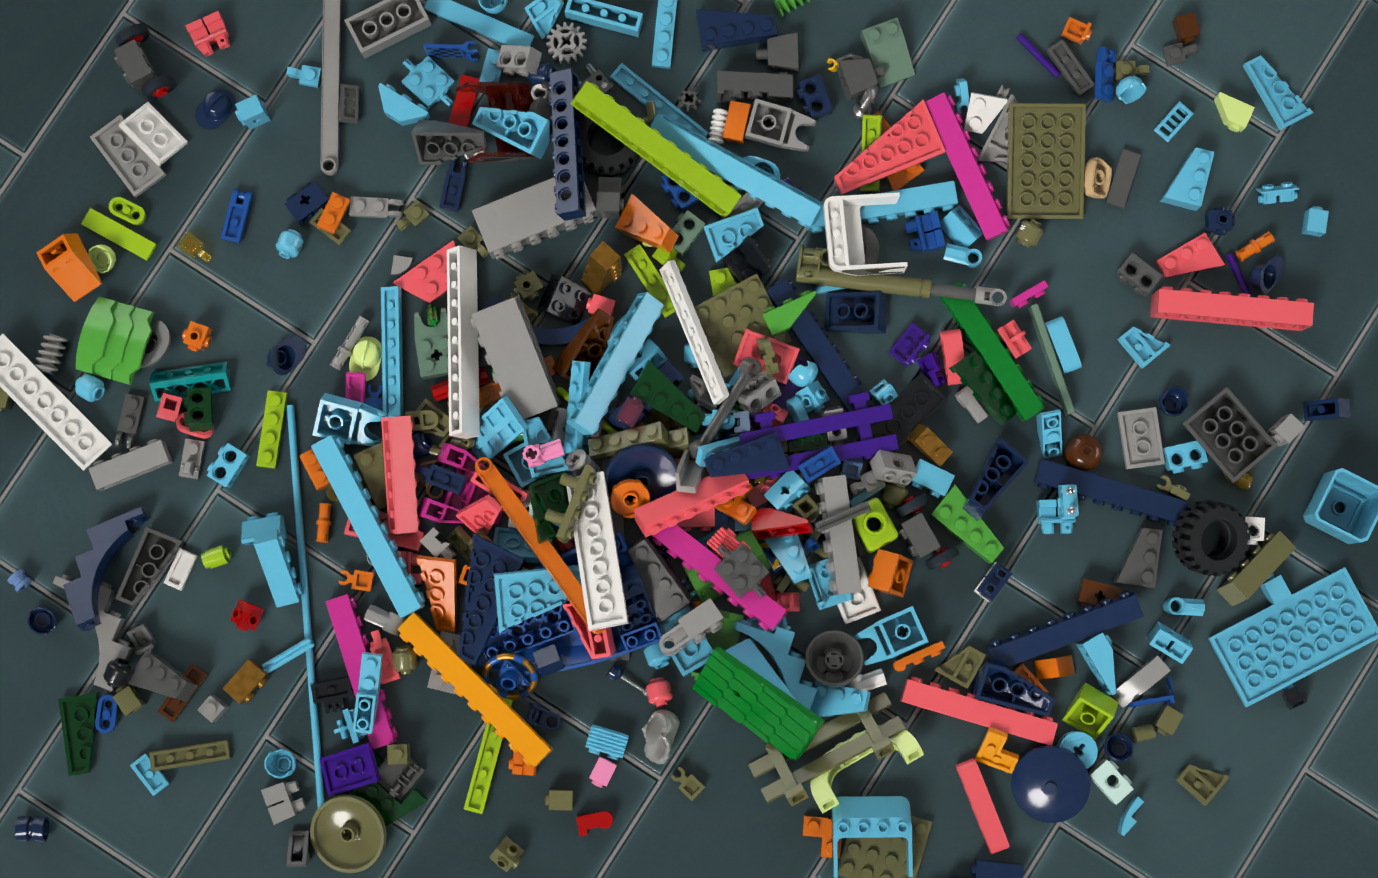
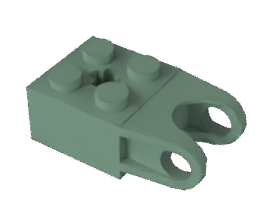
M441 308L440 321L436 327L425 326L421 319V314L415 312V345L421 378L425 380L448 376V313L446 308ZM439 352L442 356L437 361L434 356Z

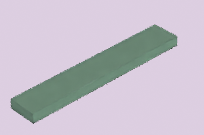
M1031 305L1028 310L1064 415L1073 414L1075 410L1039 305Z

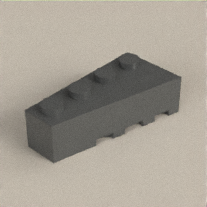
M644 536L632 544L629 553L659 624L690 603L692 595L649 536L646 538Z

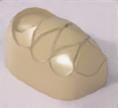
M1093 157L1085 163L1084 193L1088 197L1102 199L1107 196L1112 176V167L1101 158Z

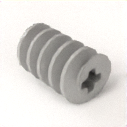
M54 334L44 335L43 338L47 343H41L40 345L45 350H38L42 357H36L35 360L40 364L34 365L40 371L54 375L51 372L58 371L54 364L61 363L57 357L63 356L59 349H66L61 343L68 342V339Z
M582 449L571 452L565 460L568 470L575 477L581 476L585 464L593 466L596 472L602 471Z

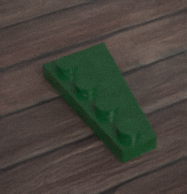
M649 360L647 361L629 394L697 433L706 416Z

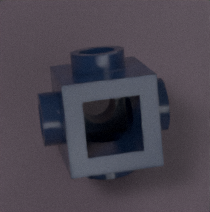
M1216 207L1214 210H1209L1204 214L1205 233L1226 235L1235 226V216L1232 215V210H1226L1225 207Z

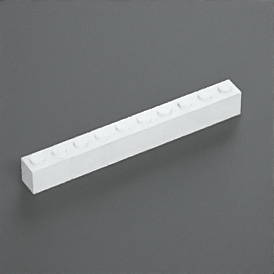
M459 245L447 250L449 436L469 439L480 436L478 330L473 328L470 321L472 318L471 314L478 311L477 250Z

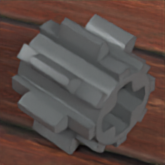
M692 88L689 91L682 90L683 96L677 98L681 102L680 109L686 108L687 113H689L690 109L696 111V105L701 103V100L697 98L699 92H692ZM687 97H688V99L693 98V102H692V103H690L689 101L686 102V98H687Z

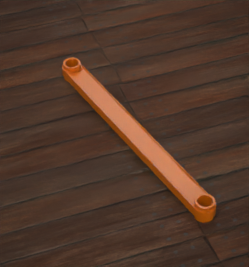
M486 457L479 458L475 463L476 473L497 502L503 507L502 509L588 627L582 586L549 540L541 544L538 543L534 519L492 461ZM481 463H486L489 466V468L487 470H481L479 468V465ZM606 628L593 630L591 632L595 634H600Z

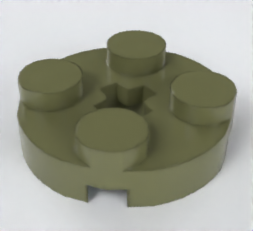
M765 336L756 340L759 347L758 352L761 360L763 359L767 376L779 373L777 362L774 363L775 354L769 338Z

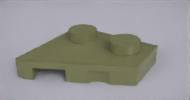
M968 646L937 667L935 671L968 689L986 655Z

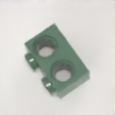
M688 210L685 214L681 213L675 221L677 224L672 229L678 236L683 238L682 243L675 244L673 247L682 257L704 230L703 226H706L703 221ZM687 221H692L695 226L692 229H687L684 224Z

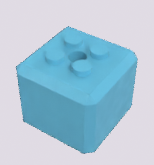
M1344 468L1326 472L1323 474L1303 515L1306 523L1347 544L1368 541L1378 521V486ZM1337 502L1342 503L1344 506L1342 513H1338L1335 510Z

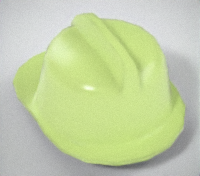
M366 336L360 338L352 350L349 362L350 372H366V382L372 380L379 371L382 359L381 343L373 337Z

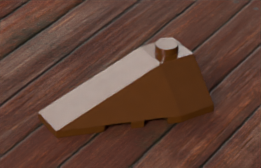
M598 308L561 352L552 369L560 376L570 380L572 360L591 362L590 380L605 353L606 342L610 338L615 317Z

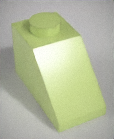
M1219 92L1215 96L1214 101L1223 124L1228 126V129L1231 131L1242 132L1246 128L1255 107Z

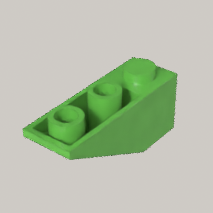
M805 291L796 300L790 298L783 301L782 306L778 308L772 306L764 310L765 313L762 315V318L771 338L788 331L816 296V291Z

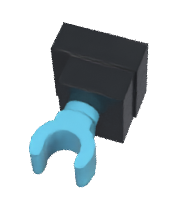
M1293 684L1285 687L1286 691L1283 692L1282 697L1289 710L1307 702L1308 697L1304 691L1299 692L1296 686L1293 687Z

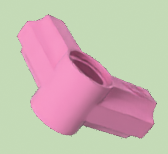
M560 439L542 445L526 446L522 453L529 468L542 465L548 460L565 455Z

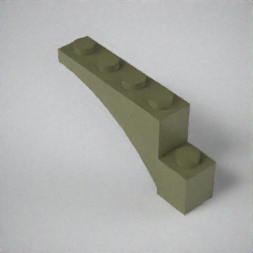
M660 421L589 439V457L594 460L614 456L625 447L643 443L659 446L672 456L682 458L684 450H688L690 444L695 439L687 427L668 432Z

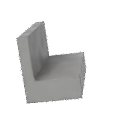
M687 449L684 450L675 472L677 492L696 494L705 467H700L697 463L690 462L689 450Z

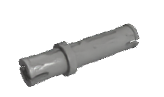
M361 316L358 317L345 341L338 347V352L330 363L332 367L341 371L348 357H351L353 348L370 323L368 320Z

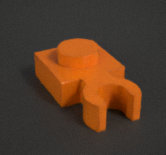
M342 570L340 572L347 575V580L339 581V584L348 585L352 583L351 589L372 591L375 573L354 570V575H351L349 571Z

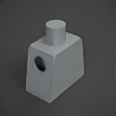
M840 406L821 409L822 417L843 413V408ZM846 428L838 430L836 434H833L832 431L826 432L827 441L832 442V447L843 445V439L847 438Z

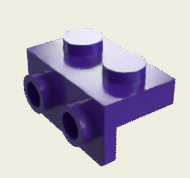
M911 323L888 354L905 367L908 364L913 365L919 357L917 355L920 349L925 350L931 341L928 339L931 335L929 333L926 334L915 324Z

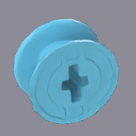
M1079 731L1065 733L1060 737L1056 746L1064 747L1075 753L1073 748H1078L1081 745L1079 748L1080 754L1076 755L1083 761L1087 769L1091 767L1098 754V748L1093 738Z

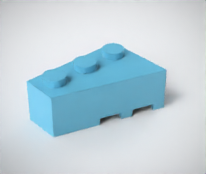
M1196 147L1189 154L1159 202L1197 211L1202 206L1214 152Z

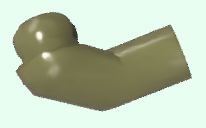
M453 437L450 444L468 451L474 447L475 440L474 438L459 439Z

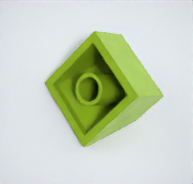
M1084 683L1073 698L1062 721L1096 740L1114 718L1119 702L1091 685Z

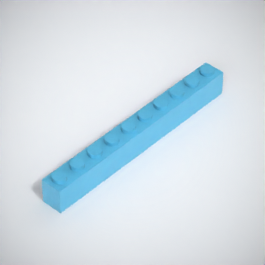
M664 114L655 116L650 128L658 130L663 138L674 142L678 149L690 154L694 161L705 165L709 172L715 173L723 181L727 180L733 183L732 186L734 188L749 192L748 195L750 197L765 201L766 206L773 209L776 207L782 211L781 213L788 218L794 217L800 225L804 227L815 225L823 210L824 203Z
M330 435L313 444L311 448L400 618H404L425 607L423 603L425 602L424 596L420 591H417L414 577L408 574L405 560L403 557H399L395 541L391 540L388 536V527L384 522H381L378 508L372 505L369 491L363 488L360 474L353 469L352 458L349 454L345 453L343 441L336 435Z

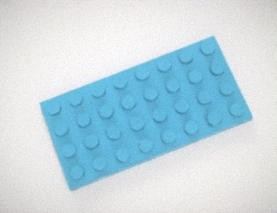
M1343 567L1293 593L1292 596L1281 602L1270 605L1209 637L1208 640L1243 705L1248 707L1378 639V626L1348 571Z

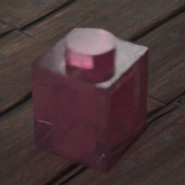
M634 396L632 399L627 397L616 419L634 428L645 409V406L642 405L643 401Z

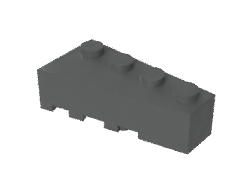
M717 71V102H754L755 99L766 102L793 101V75H789L787 72L770 74L767 72Z
M146 527L115 599L136 606L185 541Z

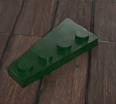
M977 349L949 368L953 373L956 372L959 375L960 381L964 386L968 385L973 391L972 395L985 404L984 408L999 425L1006 423L1016 415Z
M99 692L58 699L69 776L90 773Z

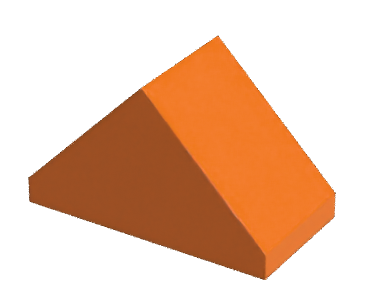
M1072 655L1033 661L1038 680L1075 674Z

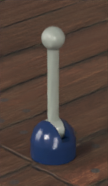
M616 663L613 664L607 677L612 680L621 678L647 696L646 688L644 689L625 677L622 668Z

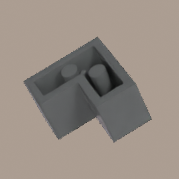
M599 177L596 200L598 218H620L625 208L624 198H621V195H625L626 184L622 183V178Z

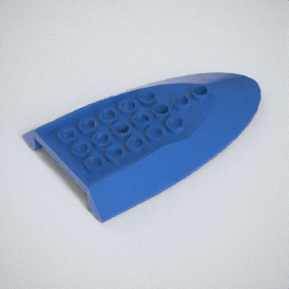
M621 532L615 533L620 569L634 564L629 553L630 545ZM576 548L560 555L567 566L578 565ZM541 564L534 569H542L545 567L543 566V564ZM560 605L536 617L533 616L518 625L508 627L500 633L497 621L476 666L483 669L485 663L491 657L500 653H516L532 662V660H535L533 652L555 644L564 669L559 671H564L609 660L657 643L663 634L660 623L658 624L657 620L621 635L617 626L611 627L616 653L610 657L592 659L580 638L579 632L573 626L568 612ZM549 613L557 614L558 620L551 619ZM514 626L521 627L523 633H517L514 630ZM504 660L493 665L490 671L499 673ZM513 661L525 675L530 674L523 664Z

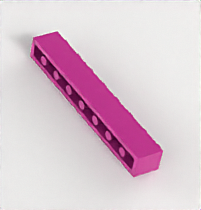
M944 92L926 101L925 104L986 240L990 241L1009 232L1008 226H1010V222L1007 216H1003L1000 211L1003 208L998 198L995 199L992 193L995 191L991 181L987 182L984 176L987 172L983 164L979 165L977 160L979 154L976 148L971 147L969 143L971 137L967 129L963 130L961 125L963 119L960 113H956L953 108L956 104L952 96H948Z
M678 525L668 527L655 535H651L653 543L659 547L661 545L668 549L666 552L674 559L676 557L680 558L683 561L681 564L689 571L694 569L698 573L697 577L705 583L709 581L713 584L712 589L718 594H726L729 597L727 600L735 607L740 605L744 609L742 612L750 619L755 617L759 620L758 625L764 630L768 631L770 629L774 631L786 616L787 610L767 595H763V598L760 599L754 590L746 593L740 599L714 570L722 560Z
M346 594L325 602L356 697L359 687L362 653H369L367 648L369 641L367 635L363 634L361 629L363 626L361 616L356 614L357 602L355 597ZM380 689L373 733H367L373 749L397 742L396 738L398 737L397 729L395 726L392 727L390 721L392 719L391 710L386 708L384 702L387 700L384 689Z

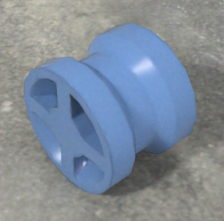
M21 568L13 573L7 581L9 584H13L15 591L19 593L27 588L33 580L31 577H27L24 569Z

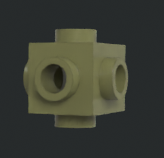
M534 270L528 274H520L516 277L517 281L514 282L516 287L513 290L516 295H519L520 298L523 297L525 301L536 299L539 296L538 293L545 290Z
M506 836L489 858L498 867L508 872L511 867L515 869L522 861L520 856L524 850Z

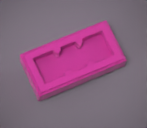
M346 372L345 398L362 403L365 402L366 372Z

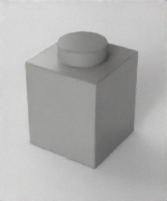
M210 695L197 711L211 723H214L220 719L229 706L216 695Z

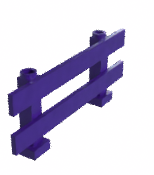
M869 392L846 396L847 402L853 404L854 411L775 427L772 426L771 421L776 419L774 411L753 414L754 422H759L760 430L739 434L742 445L773 432H777L780 441L857 426L859 441L832 447L840 461L858 457L871 459L879 450L892 451L899 449L896 434L877 438L872 437L870 423L893 419L890 404L867 408L866 400H870ZM826 448L785 456L790 469L747 473L748 479L769 475L770 478L781 477V473L799 470L797 467L799 464Z

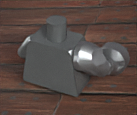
M852 53L839 57L836 61L828 59V64L834 63V66L828 68V70L838 72L847 101L863 95L861 100L856 101L852 107L853 116L862 120L863 115H870L871 103L874 104L878 97L877 78L885 76L883 66L873 67L870 59H864L862 56Z

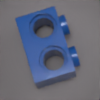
M667 175L662 176L663 182L661 186L666 193L669 192L672 199L670 200L675 209L679 208L683 212L700 201L679 184L676 186L671 185L669 182L671 178ZM681 194H688L690 199L686 202L681 201L679 198Z

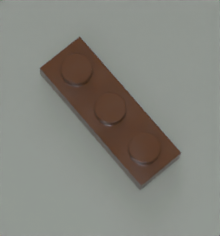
M191 663L184 673L188 679L198 686L189 700L184 702L167 697L158 710L160 714L172 722L178 719L209 675L194 663Z

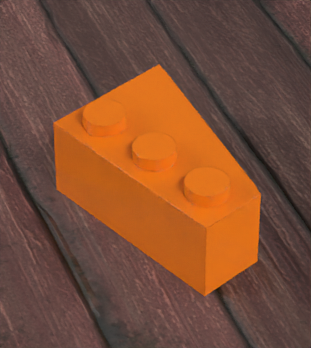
M631 194L615 228L625 236L671 253L678 235L636 196Z

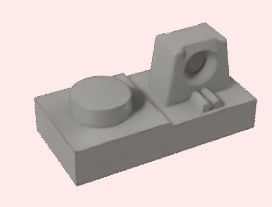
M185 438L179 471L180 477L199 480L206 445L205 441Z

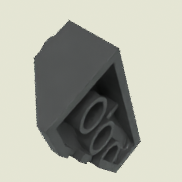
M419 120L411 132L419 165H439L443 161L455 160L459 156L470 155L487 149L484 131L437 120Z

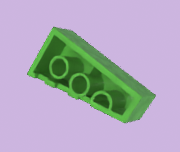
M953 485L929 516L988 564L993 563L1004 547L981 517L977 521L963 509L967 499L957 486Z

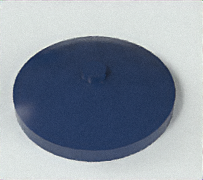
M641 443L623 448L610 459L604 471L609 503L611 504L610 496L613 486L627 479L640 480L648 489L650 502L676 491L675 472L678 467L677 462L670 453L656 445ZM628 495L627 498H625V500H628L629 503L633 502V498L636 497Z
M1044 745L1029 750L1018 760L1012 773L1011 788L1017 805L1028 816L1041 822L1058 823L1074 817L1083 809L1090 793V777L1085 764L1075 753L1064 747Z

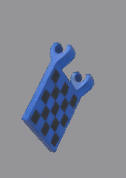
M467 41L462 45H423L427 56L432 58H466L472 63L478 62V58H472L471 55L478 54L479 51L477 49H468L470 45H476L474 41Z

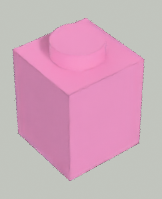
M600 756L589 777L592 779L591 783L600 788L603 785L607 787L618 764Z

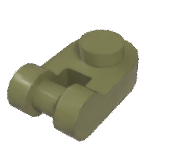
M434 410L405 412V416H411L413 422L412 431L434 429L440 423V416ZM415 417H419L420 424H416Z

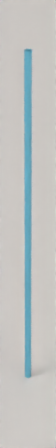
M286 405L299 574L302 588L304 638L306 639L312 638L295 409L294 405ZM312 647L306 651L317 806L319 808L325 803L323 772L320 763L322 756L318 704L313 702L310 683L316 682Z

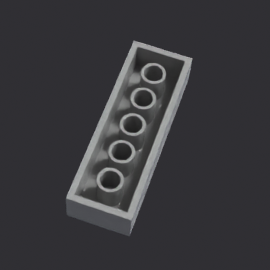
M846 475L824 477L817 480L815 492L820 497V503H817V506L820 508L819 514H822V519L850 508ZM852 519L821 532L825 534L823 550L828 556L825 565L826 571L830 572L831 580H828L829 591L833 592V595L862 592Z

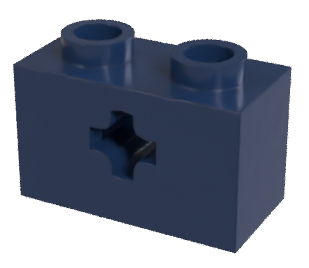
M314 181L304 185L302 191L297 195L293 194L288 197L285 206L298 223L302 225L312 218L320 208L324 209L329 199ZM305 199L309 200V205L305 204Z

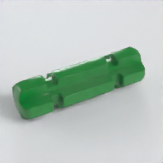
M429 304L426 310L427 322L429 326L433 325L436 327L437 322H439L437 306Z

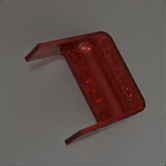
M466 82L455 88L456 92L486 94L490 108L528 112L531 103H533L531 89L525 83ZM495 136L498 152H481L469 158L468 162L509 163L531 159L535 156Z

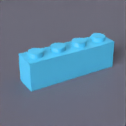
M568 0L565 9L567 19L639 38L643 23V13L594 0Z
M278 529L254 534V547L276 607L298 603L299 596L302 594V588L300 583H296V571L294 567L290 566L291 557L289 551L285 552L283 535H279Z

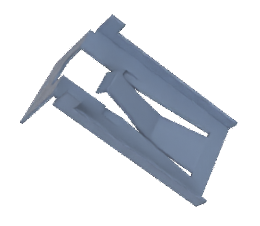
M749 410L729 412H734L733 418L740 419L737 420V427H734L735 434L730 436H739L740 433L755 431L750 428L760 430V427L756 426L757 422H754V419L750 420L753 416L749 415Z

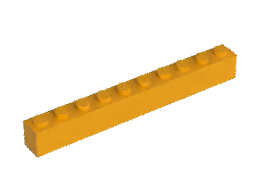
M413 612L397 629L400 632L399 636L406 643L410 642L414 646L412 648L414 652L420 657L423 655L428 660L426 662L428 666L433 670L437 669L441 673V679L447 684L450 682L455 687L453 689L454 692L461 698L464 696L469 701L467 703L468 706L474 711L478 710L482 714L481 719L488 725L492 724L496 728L495 733L502 739L505 737L510 742L508 745L514 752L517 753L519 751L524 756L522 760L528 766H538L551 753L553 748L464 659L458 657V653L418 613Z

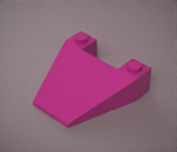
M443 443L436 461L454 467L452 472L469 479L462 496L445 490L441 503L423 497L417 515L438 523H463L456 517L459 510L488 494L494 498L492 494L470 481L476 472L475 463L477 459L464 449ZM503 509L500 511L494 524H499Z

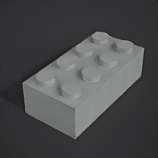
M383 0L344 20L364 59L431 26V22L420 0Z

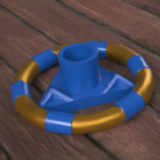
M516 653L496 654L485 663L482 670V678L501 697L506 699H523L532 694L538 684V673L535 671L532 662ZM504 660L493 685L489 674L490 669L496 663ZM513 661L523 664L529 670L531 681ZM516 686H528L518 693H508L496 688L502 687L506 691H511Z

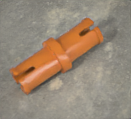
M1267 231L1257 239L1250 240L1249 244L1235 251V253L1242 262L1254 253L1258 254L1261 252L1262 248L1274 242L1275 239Z
M319 503V518L316 520V525H318L316 542L328 543L329 526L332 525L330 521L332 504Z

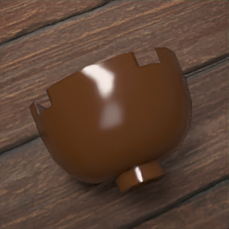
M1078 434L1066 442L1064 459L1069 467L1087 472L1096 468L1101 462L1103 448L1094 436Z

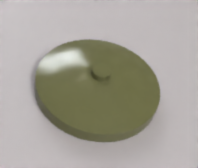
M339 795L326 801L315 812L310 827L312 846L318 857L330 868L343 873H357L369 868L380 858L386 845L387 832L381 814L370 802L355 795Z

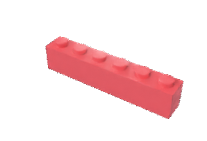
M411 416L381 418L389 534L418 532L420 522L417 516L418 499L415 490L417 481L414 475L416 463L413 458V422Z
M746 474L705 477L701 479L696 494L677 492L676 490L634 509L635 521L645 538L655 535L661 530L673 527L683 520L691 519L703 511H709L714 506L724 504L736 496L744 495L749 491V479Z

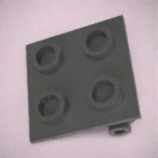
M387 755L384 763L378 769L381 779L379 783L389 791L392 797L401 800L425 770L412 759L411 763L388 765Z

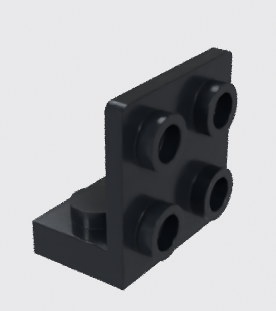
M747 236L738 248L721 259L738 283L755 273L761 279L771 267L769 258L760 251L758 243L750 236Z
M551 274L537 310L553 314L576 325L582 318L592 291L563 276Z

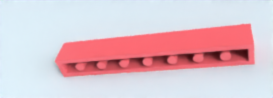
M912 677L911 680L906 679L900 699L901 702L985 727H992L1002 732L1046 745H1052L1058 725V723L1053 722L1054 718L1042 715V718L1034 717L1035 713L1023 710V713L1015 711L1016 708L1000 707L996 703L980 701L970 693L967 696L960 695V690L950 687L946 691L941 689L942 685L930 682V685L922 683L923 679Z

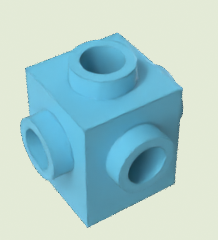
M818 380L795 394L801 400L806 413L813 410L815 413L825 407L824 403L830 400Z

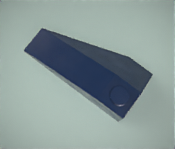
M985 662L977 672L972 687V692L976 699L1048 717L1055 701L1054 697L1012 670L990 662Z

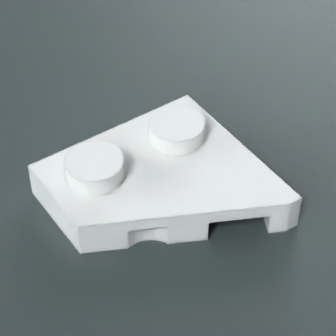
M971 92L964 130L967 129L970 132L983 134L1005 106L1008 99Z

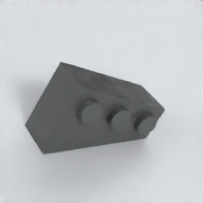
M147 650L133 668L127 683L184 702L189 700L198 687L158 654Z

